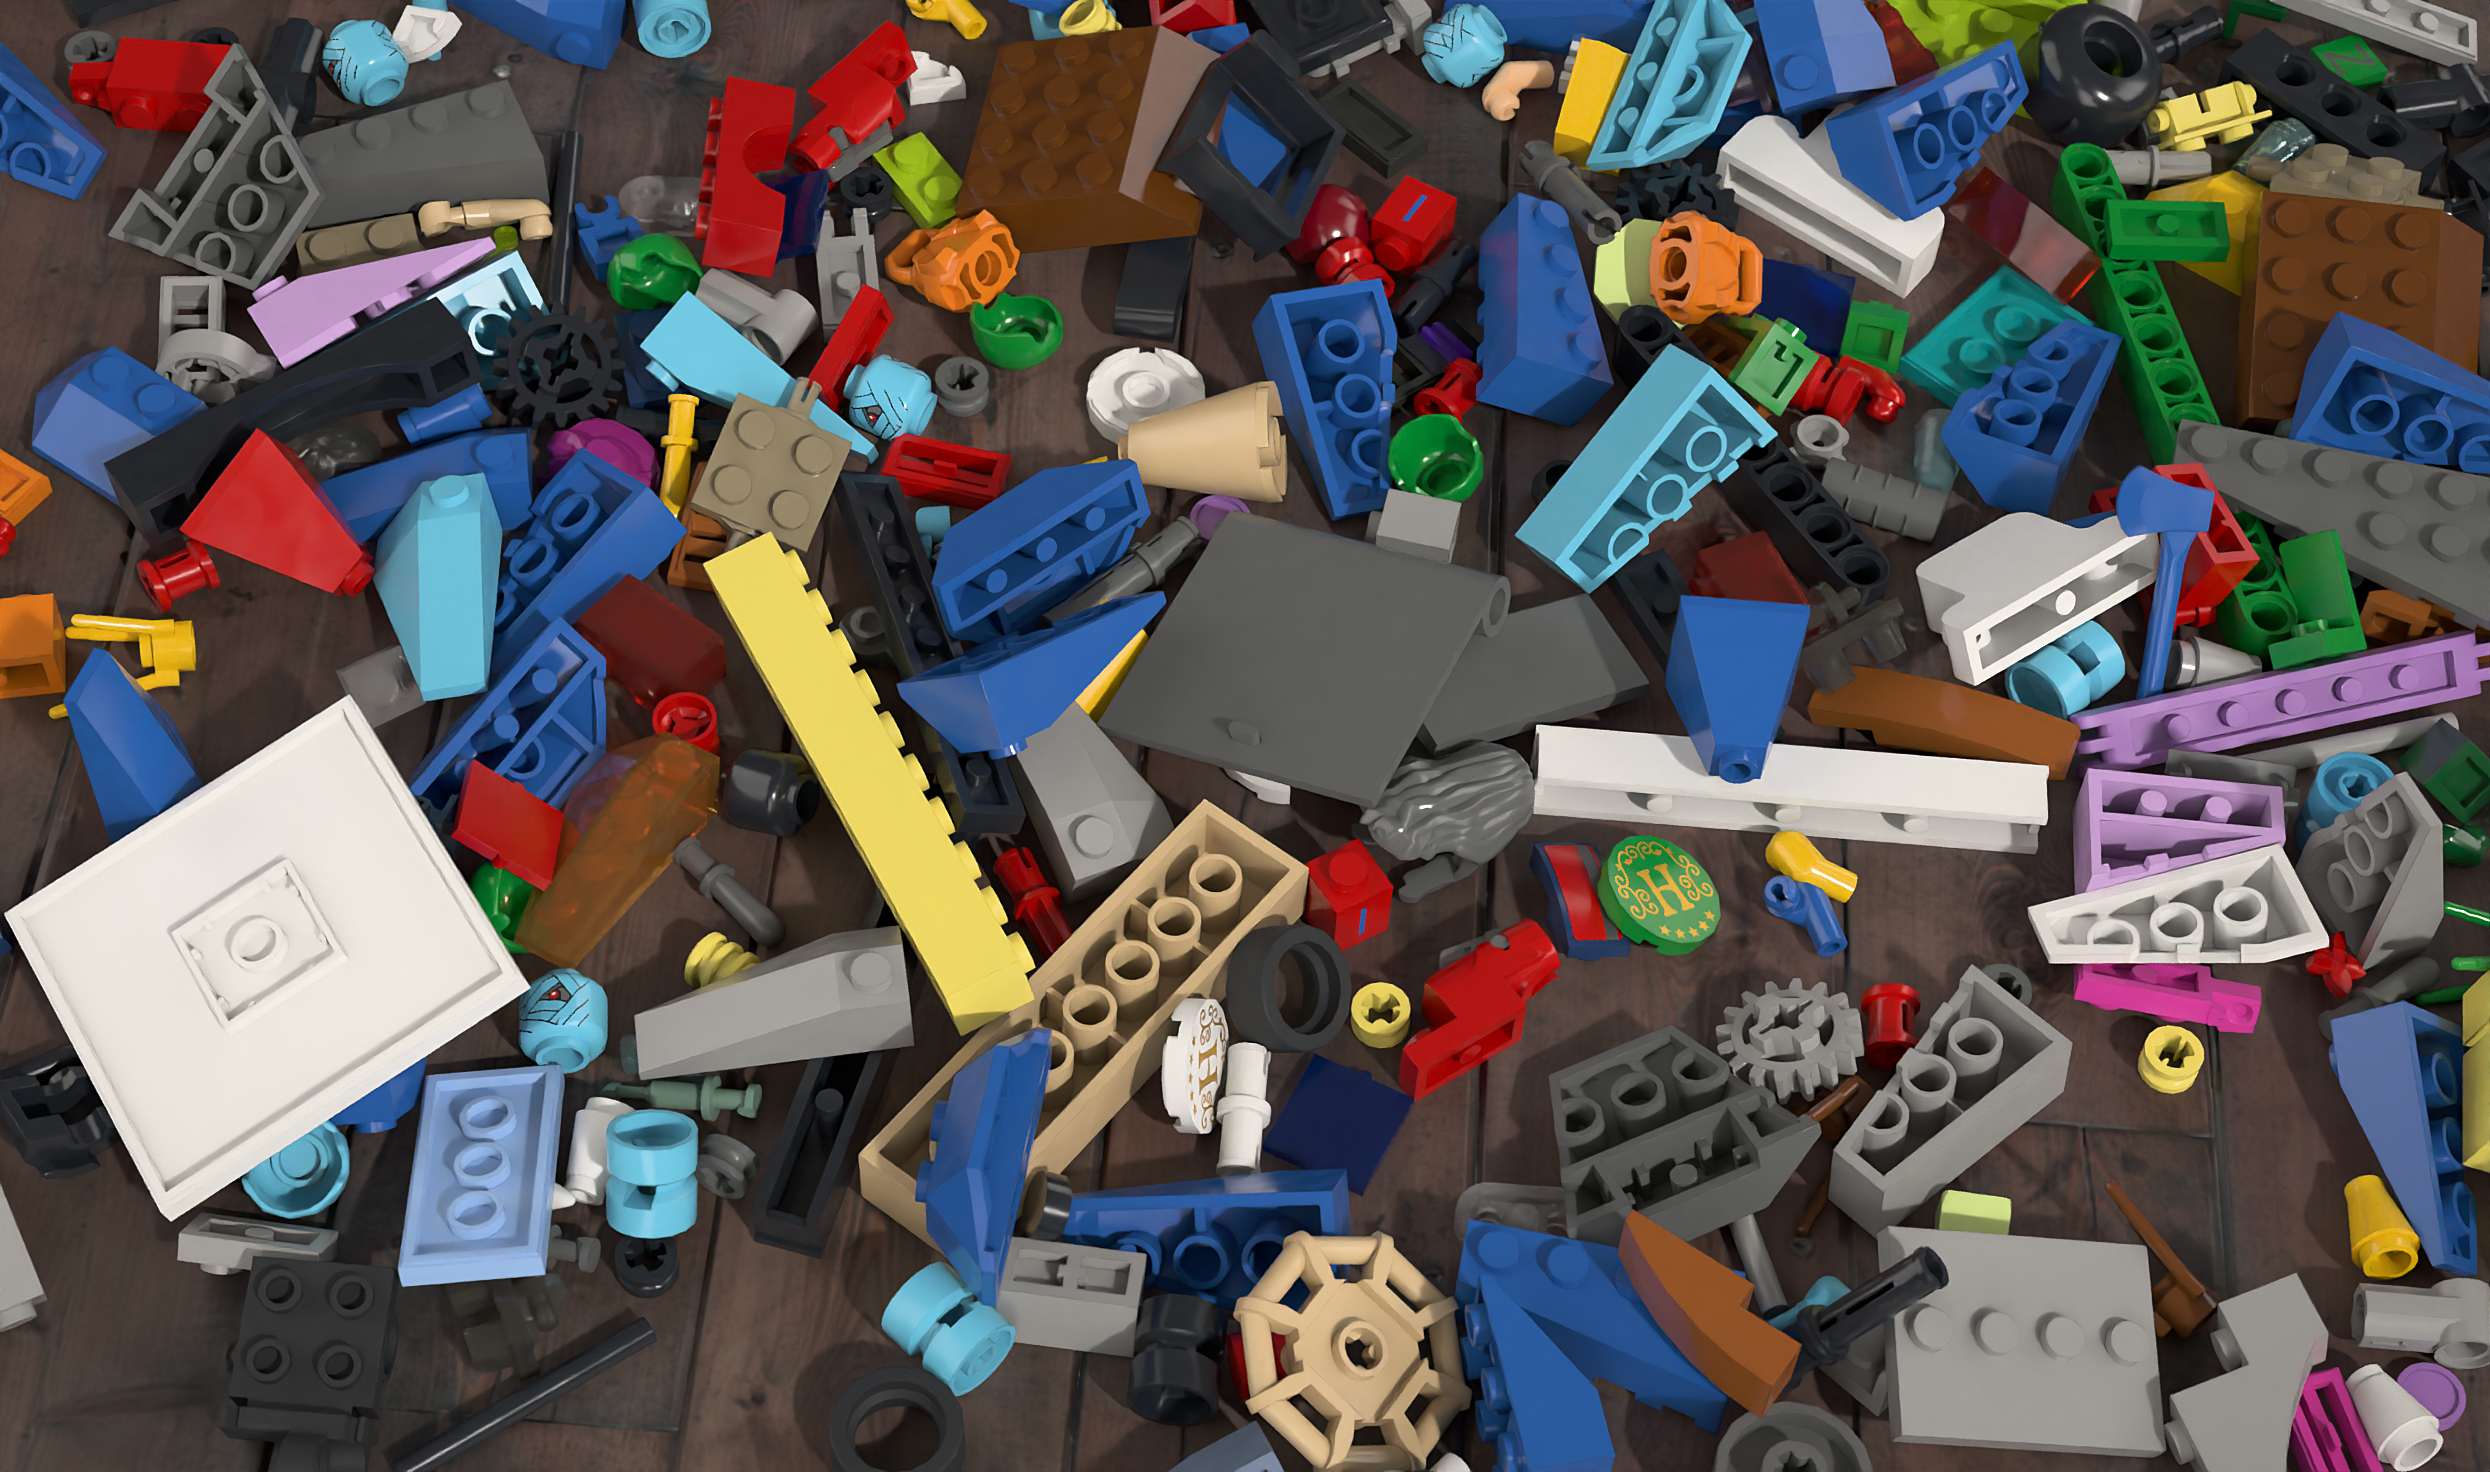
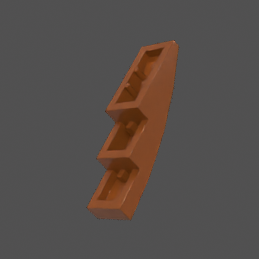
M1831 662L1825 663L1807 707L1812 725L1872 730L1877 747L1937 753L1938 757L2046 765L2049 766L2047 780L2055 781L2065 780L2081 735L2079 725L1995 695L1949 682L1892 670Z

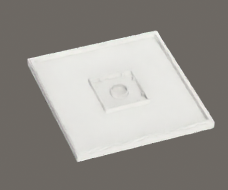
M350 694L4 913L160 1212L170 1221L184 1214L531 988L360 707Z

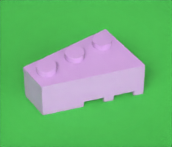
M2088 768L2072 811L2075 895L2279 843L2283 848L2286 835L2282 787Z

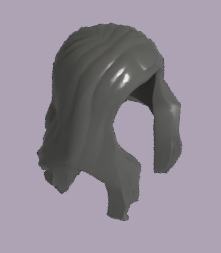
M1484 741L1465 747L1445 758L1429 760L1406 755L1402 758L1375 808L1372 809L1360 805L1363 815L1359 821L1360 823L1357 822L1350 827L1353 837L1359 839L1364 847L1380 845L1399 860H1414L1419 857L1424 860H1430L1437 853L1453 852L1436 856L1424 866L1409 871L1403 876L1406 885L1398 890L1400 900L1406 903H1416L1424 895L1471 875L1477 868L1498 855L1509 844L1516 833L1527 825L1534 812L1535 781L1532 778L1533 773L1530 771L1528 763L1524 761V758L1516 750Z

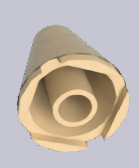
M1259 381L1131 422L1128 427V435H1120L1118 439L1119 460L1131 459L1135 461L1142 484L1266 503L1282 502L1281 495H1285L1287 489L1286 435H1280L1278 420L1276 417H1273L1283 416L1278 388L1274 381Z

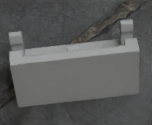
M1012 1236L996 1310L1015 1327L1016 1336L1014 1342L1134 1358V1340L1138 1310L1143 1301L1147 1254Z

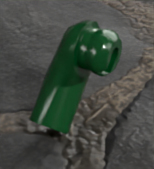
M2442 823L2443 861L2455 867L2466 869L2476 867L2485 860V852L2490 846V839L2485 830L2472 824L2456 828Z

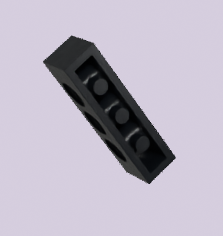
M2264 28L2225 59L2216 88L2235 81H2240L2244 85L2250 84L2256 93V102L2253 105L2254 113L2257 114L2271 110L2272 113L2271 116L2252 124V126L2295 156H2300L2308 148L2317 144H2335L2346 148L2349 151L2348 155L2368 160L2374 157L2393 158L2401 161L2405 169L2421 172L2417 195H2423L2432 187L2447 150L2446 146L2268 28Z

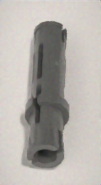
M1533 140L1527 143L1524 147L1534 157L1531 160L1526 154L1520 152L1518 162L1520 168L1535 180L1537 192L1544 199L1566 207L1567 214L1593 243L1603 245L1612 242L1616 237L1606 228V225L1609 224L1614 230L1620 232L1622 229L1620 215L1614 209H1611L1581 179L1579 168L1571 160L1569 161L1566 157L1558 156L1553 148L1544 140Z
M1180 516L1150 540L1148 539L1143 544L1135 542L1127 548L1124 557L1116 562L1115 565L1085 584L1062 603L1039 616L1038 623L1043 626L1041 630L1053 628V622L1097 606L1104 598L1110 601L1121 596L1135 595L1147 587L1150 590L1155 589L1165 582V574L1203 548V541L1198 539L1201 537L1199 530L1189 519Z

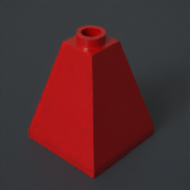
M258 428L179 529L190 538L342 598L345 594L350 598L356 597L365 588L375 572V568L369 565L373 557L297 453L285 443Z

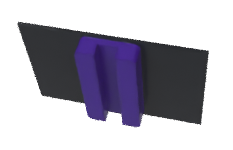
M1455 320L1444 324L1435 322L1431 328L1424 326L1420 333L1397 341L1434 376L1444 373V368L1451 361H1455L1459 357L1469 359L1472 362L1477 360V348L1480 345Z

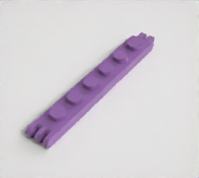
M2472 630L2456 631L2071 714V723L2079 725L2080 730L2096 727V734L2079 738L2075 753L2090 754L2099 752V758L2077 764L2078 778L2084 779L2088 768L2124 772L2165 763L2168 748L2211 753L2478 695L2481 693L2480 682L2490 680V662L2478 664V657L2490 655V638L2475 639V631Z

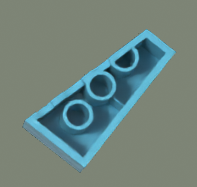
M1669 343L1514 536L1551 569L1590 594L1649 544L1648 534L1665 520L1677 521L1693 507L1689 501L1690 498L1713 479L1720 483L1739 468L1736 459L1754 444L1763 448L1778 433L1711 366Z

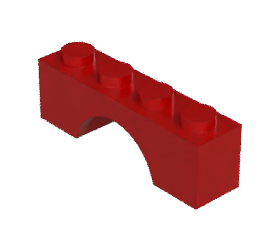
M727 76L723 98L711 97L706 131L708 132L702 158V166L704 167L697 200L700 203L693 239L704 241L701 265L772 278L782 236L786 195L767 187L752 174L783 168L793 123L796 89Z

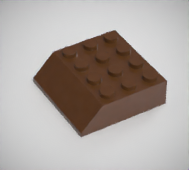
M1161 25L1124 28L1115 31L1070 35L1028 42L1020 41L1000 45L955 207L956 214L963 220L975 216L985 209L999 223L1005 224L1008 227L1013 245L1020 251V254L1197 235L1204 202L1176 174L1154 169L1209 63L1220 57L1221 54ZM1229 95L1207 136V139L1216 148L1220 138Z
M2262 191L2246 215L2233 428L2276 437L2289 436L2307 361L2337 311L2390 330L2477 375L2484 236L2442 209Z

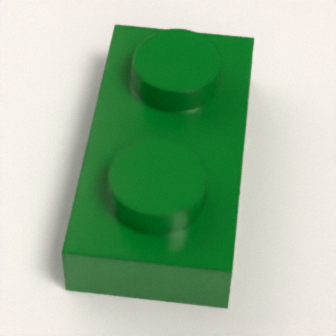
M2107 199L2103 220L2108 259L2226 262L2231 246L2224 202Z

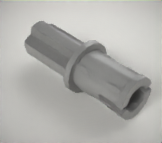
M2149 145L2146 150L2103 149L2111 158L2121 185H2145L2148 191H2153L2157 185H2178L2211 176V157L2205 151H2159L2156 145Z

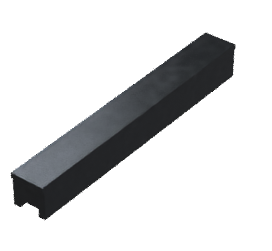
M924 772L930 788L923 791V794L927 801L937 796L941 799L955 827L941 786L935 784V774ZM955 827L956 832L948 835L952 844L955 845L964 840L974 856L982 833L957 832ZM878 886L860 930L899 925ZM900 928L912 1018L928 976ZM901 1047L809 1059L752 1204L755 1242L821 1259L859 1160L858 1154L863 1149Z

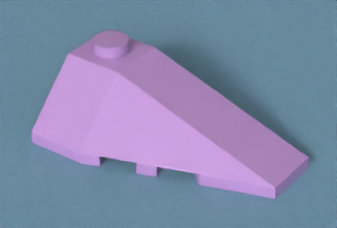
M490 237L300 277L290 284L282 275L254 291L252 295L257 303L247 308L285 371H288L300 365L305 359L495 252L496 246Z

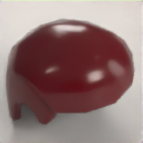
M1322 184L1300 229V237L1284 246L1293 259L1302 265L1312 261L1317 262L1320 255L1329 246L1346 237L1362 239L1369 248L1372 213L1366 202L1358 194L1340 185Z

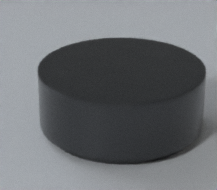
M1040 1170L1034 1175L1028 1187L1022 1209L1021 1229L1024 1238L1055 1242L1061 1236L1069 1217L1072 1202V1187L1067 1176Z

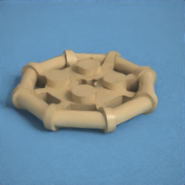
M1297 1231L1284 1239L1283 1251L1250 1294L1239 1298L1236 1302L1233 1316L1241 1324L1250 1399L1245 1401L1251 1415L1258 1412L1313 1465V1472L1425 1470L1428 1454L1458 1412L1470 1407L1472 1390L1465 1385L1454 1311L1459 1309V1306L1454 1296L1446 1298L1394 1248L1392 1236L1380 1231L1374 1232L1371 1236H1311L1305 1231ZM1330 1265H1359L1361 1269L1360 1281L1357 1283H1343L1346 1279H1335ZM1300 1276L1311 1292L1297 1311L1278 1304ZM1387 1280L1418 1309L1417 1312H1413L1385 1285ZM1426 1328L1429 1329L1435 1371L1429 1369L1427 1358L1420 1361L1418 1342L1424 1339L1423 1330ZM1271 1332L1285 1335L1286 1344L1281 1352V1364L1289 1376L1278 1382ZM1356 1339L1363 1342L1366 1348L1363 1350L1362 1358L1368 1364L1367 1369L1360 1365L1355 1366L1349 1360L1345 1350V1342L1349 1344ZM1300 1393L1329 1421L1324 1435L1287 1399ZM1419 1393L1428 1398L1430 1404L1415 1425L1412 1426L1404 1412ZM1364 1426H1380L1386 1445L1350 1446L1354 1430L1361 1429Z

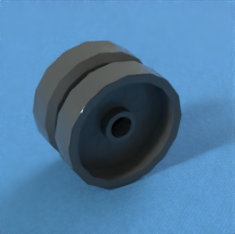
M1782 1401L1773 1403L1762 1420L1750 1411L1735 1420L1718 1445L1711 1472L1874 1471L1865 1445L1843 1420L1818 1406Z

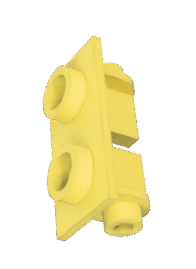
M2235 81L2199 93L2205 113H2201L2196 94H2191L2157 103L2155 109L2150 111L2147 119L2150 129L2154 133H2159L2161 143L2156 145L2159 151L2168 149L2171 151H2199L2206 148L2204 139L2218 136L2220 144L2223 145L2253 135L2252 124L2271 116L2272 113L2271 110L2255 114L2253 105L2256 102L2254 88L2250 84L2244 85L2240 81Z

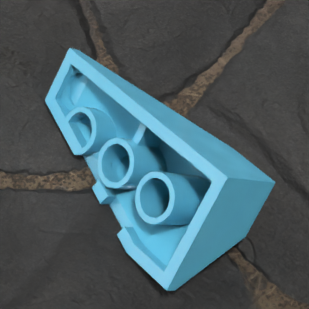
M502 251L305 359L301 364L437 296L471 336L484 379L478 383L481 390H495L497 385L506 378L491 374L493 360L503 357L495 351V346L499 336L512 338L507 330L509 320L515 317L527 324L529 308L535 304L544 316L550 315L519 253L517 251ZM560 333L544 334L537 338L545 340ZM563 351L560 360H556L550 370L565 363L568 351ZM520 374L524 384L531 381L530 377Z
M688 290L640 345L645 354L651 359V362L645 369L669 390L674 392L681 384L694 396L730 410L738 392L771 407L786 408L797 383L794 378ZM805 389V392H804V394H803V396H802V399H801L802 402H804V400H805V398H806V396H807V393H808V390H807V389ZM818 398L816 399L809 419L819 428L853 442L848 456L872 465L879 456L875 446Z
M484 473L466 476L448 475L437 480L422 482L377 542L373 581L424 702L488 692L503 530Z

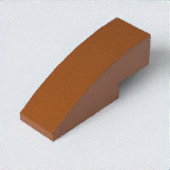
M1632 1209L1625 1219L1617 1254L1634 1289L1659 1327L1683 1355L1721 1391L1762 1420L1791 1379L1802 1344L1747 1311L1754 1284Z

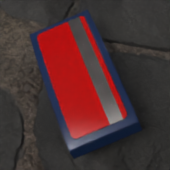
M1534 843L1529 865L1550 899L1545 922L1566 958L1595 961L1601 957H1628L1630 950L1629 938L1608 917L1598 896L1597 881L1602 876L1601 868L1599 867L1603 857L1595 843Z

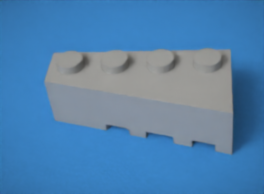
M1971 964L1960 979L1959 989L1948 1003H1942L1931 1018L1927 1032L1915 1048H1909L1898 1062L1896 1073L1884 1090L1876 1092L1833 1150L1828 1199L1877 1239V1233L1887 1226H1896L2063 1093L2073 1043Z

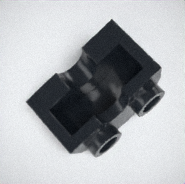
M75 1065L60 1070L50 1079L46 1086H40L34 1074L22 1077L10 1076L0 1080V1123L24 1162L35 1166L43 1178H71L93 1171L101 1166L96 1155L112 1147L121 1139L84 1066Z

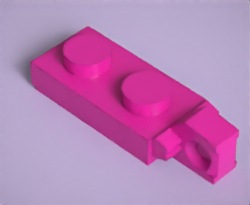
M2074 963V1000L2085 1001L2104 1010L2122 1008L2154 1014L2156 1017L2169 1022H2183L2187 1020L2208 1024L2209 1026H2216L2220 1032L2253 1033L2261 1006L2260 987L2212 978L2210 967L2191 963Z

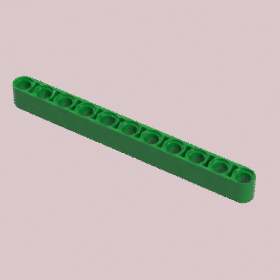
M2075 143L2065 148L2060 156L2049 195L2050 205L2100 329L2124 336L2114 365L2155 466L2171 465L2176 434L2181 418L2221 426L2153 260L2108 259L2103 220L2107 199L2128 200L2111 158L2099 146L2090 143ZM2242 511L2236 514L2232 513L2260 560L2219 605H2216V620L2227 647L2245 652L2248 655L2259 656L2262 663V672L2273 669L2268 645L2291 639L2289 628L2297 624L2299 616L2260 518Z

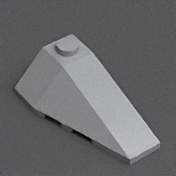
M1076 701L1049 728L1027 737V749L1005 757L1066 905L1119 887L1175 830L1163 800Z
M2406 771L2394 775L2361 799V804L2356 808L2343 812L2334 818L2335 823L2331 826L2318 830L2309 836L2294 869L2307 896L2332 934L2345 931V951L2347 955L2353 956L2360 962L2365 972L2426 951L2444 916L2442 822Z
M899 925L830 934L634 1015L640 1080L914 1046L910 999Z

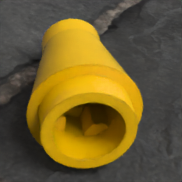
M2365 1175L2353 1179L2344 1189V1195L2348 1203L2352 1261L2356 1266L2363 1269L2366 1276L2375 1280H2391L2407 1274L2418 1262L2419 1237L2388 1193L2382 1178L2375 1175Z

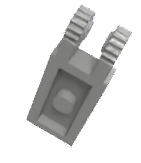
M866 208L853 209L851 217L852 236L834 237L833 218L830 217V210L816 211L818 239H815L824 343H828L863 284L879 290L874 235H869Z

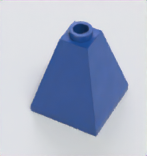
M1681 595L1665 673V687L1708 775L1720 776L1724 781L1734 784L1761 779L1791 696L1810 617V605Z

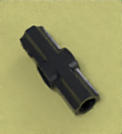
M288 17L286 23L275 28L263 68H255L291 134L294 138H297L301 124H311L315 115L317 103L316 77L321 65L326 39L324 31L311 25L308 19Z
M2471 63L2452 65L2439 73L2434 80L2381 86L2376 101L2420 130L2450 127L2453 135L2459 138H2471L2490 129V73L2480 74L2477 66Z

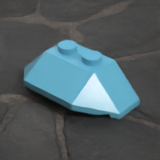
M1724 0L1655 1L1586 162L1591 171L1639 167L1686 157L1716 130L1753 40Z

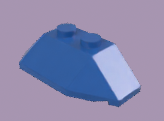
M112 345L79 357L36 394L32 447L36 454L120 506L103 463L210 409L202 400Z
M1121 459L1044 469L946 530L932 579V587L947 633L955 639L965 641L967 639L981 644L1018 630L1021 636L1029 634L1041 626L1038 623L1039 616L1062 603L1085 584L1115 565L1127 550L1135 528H1141L1151 514L1137 463L1131 459Z
M559 615L555 617L492 679L488 685V692L479 694L417 766L407 783L412 794L429 799L431 801V808L443 810L452 794L459 795L460 797L466 767L474 759L512 783L520 782L527 792L559 810L606 754V700L603 679L606 678V658Z
M1036 1027L996 1044L955 1074L949 1101L937 1099L934 1107L930 1129V1141L938 1142L934 1161L923 1159L918 1172L915 1201L926 1203L927 1232L980 1303L986 1306H997L1049 1078L1052 1029Z

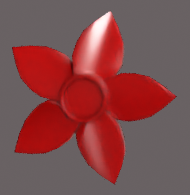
M2339 931L2329 937V947L2314 950L2315 954L2305 959V968L2308 969L2309 974L2314 978L2323 974L2322 981L2324 985L2338 999H2342L2349 994L2352 982L2367 975L2360 962L2353 956L2347 955L2345 951V931Z

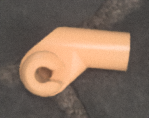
M1547 60L1509 61L1504 63L1483 90L1482 102L1484 110L1489 113L1491 112V115L1499 121L1509 120L1514 117L1516 113L1513 109H1517L1520 106L1517 95L1522 89H1545L1552 85L1554 80L1552 64Z

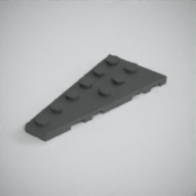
M2181 418L2176 434L2171 465L2201 463L2232 513L2236 514L2246 511L2275 525L2273 533L2288 540L2324 530L2335 529L2339 534L2347 569L2410 600L2415 601L2425 598L2455 613L2453 620L2472 630H2475L2477 625L2490 630L2489 477Z

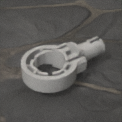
M188 329L170 336L161 347L155 370L156 373L202 400L209 409L284 373L282 372V366L277 365L276 357L256 353L243 340L231 334L212 329ZM194 358H198L199 365L219 368L230 380L220 382L219 384H211L198 379L194 385L190 383L191 373L185 368L191 367Z

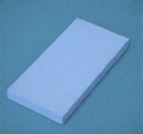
M561 1064L425 1076L398 1264L402 1287L545 1275L565 1087Z

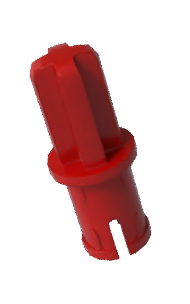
M1022 847L1020 852H1018L1017 848H1012L997 858L993 870L1013 902L1014 909L1012 914L1017 924L1029 928L1042 954L1048 960L1074 932L1060 909L1063 898L1059 890L1050 887L1044 879L1030 849Z

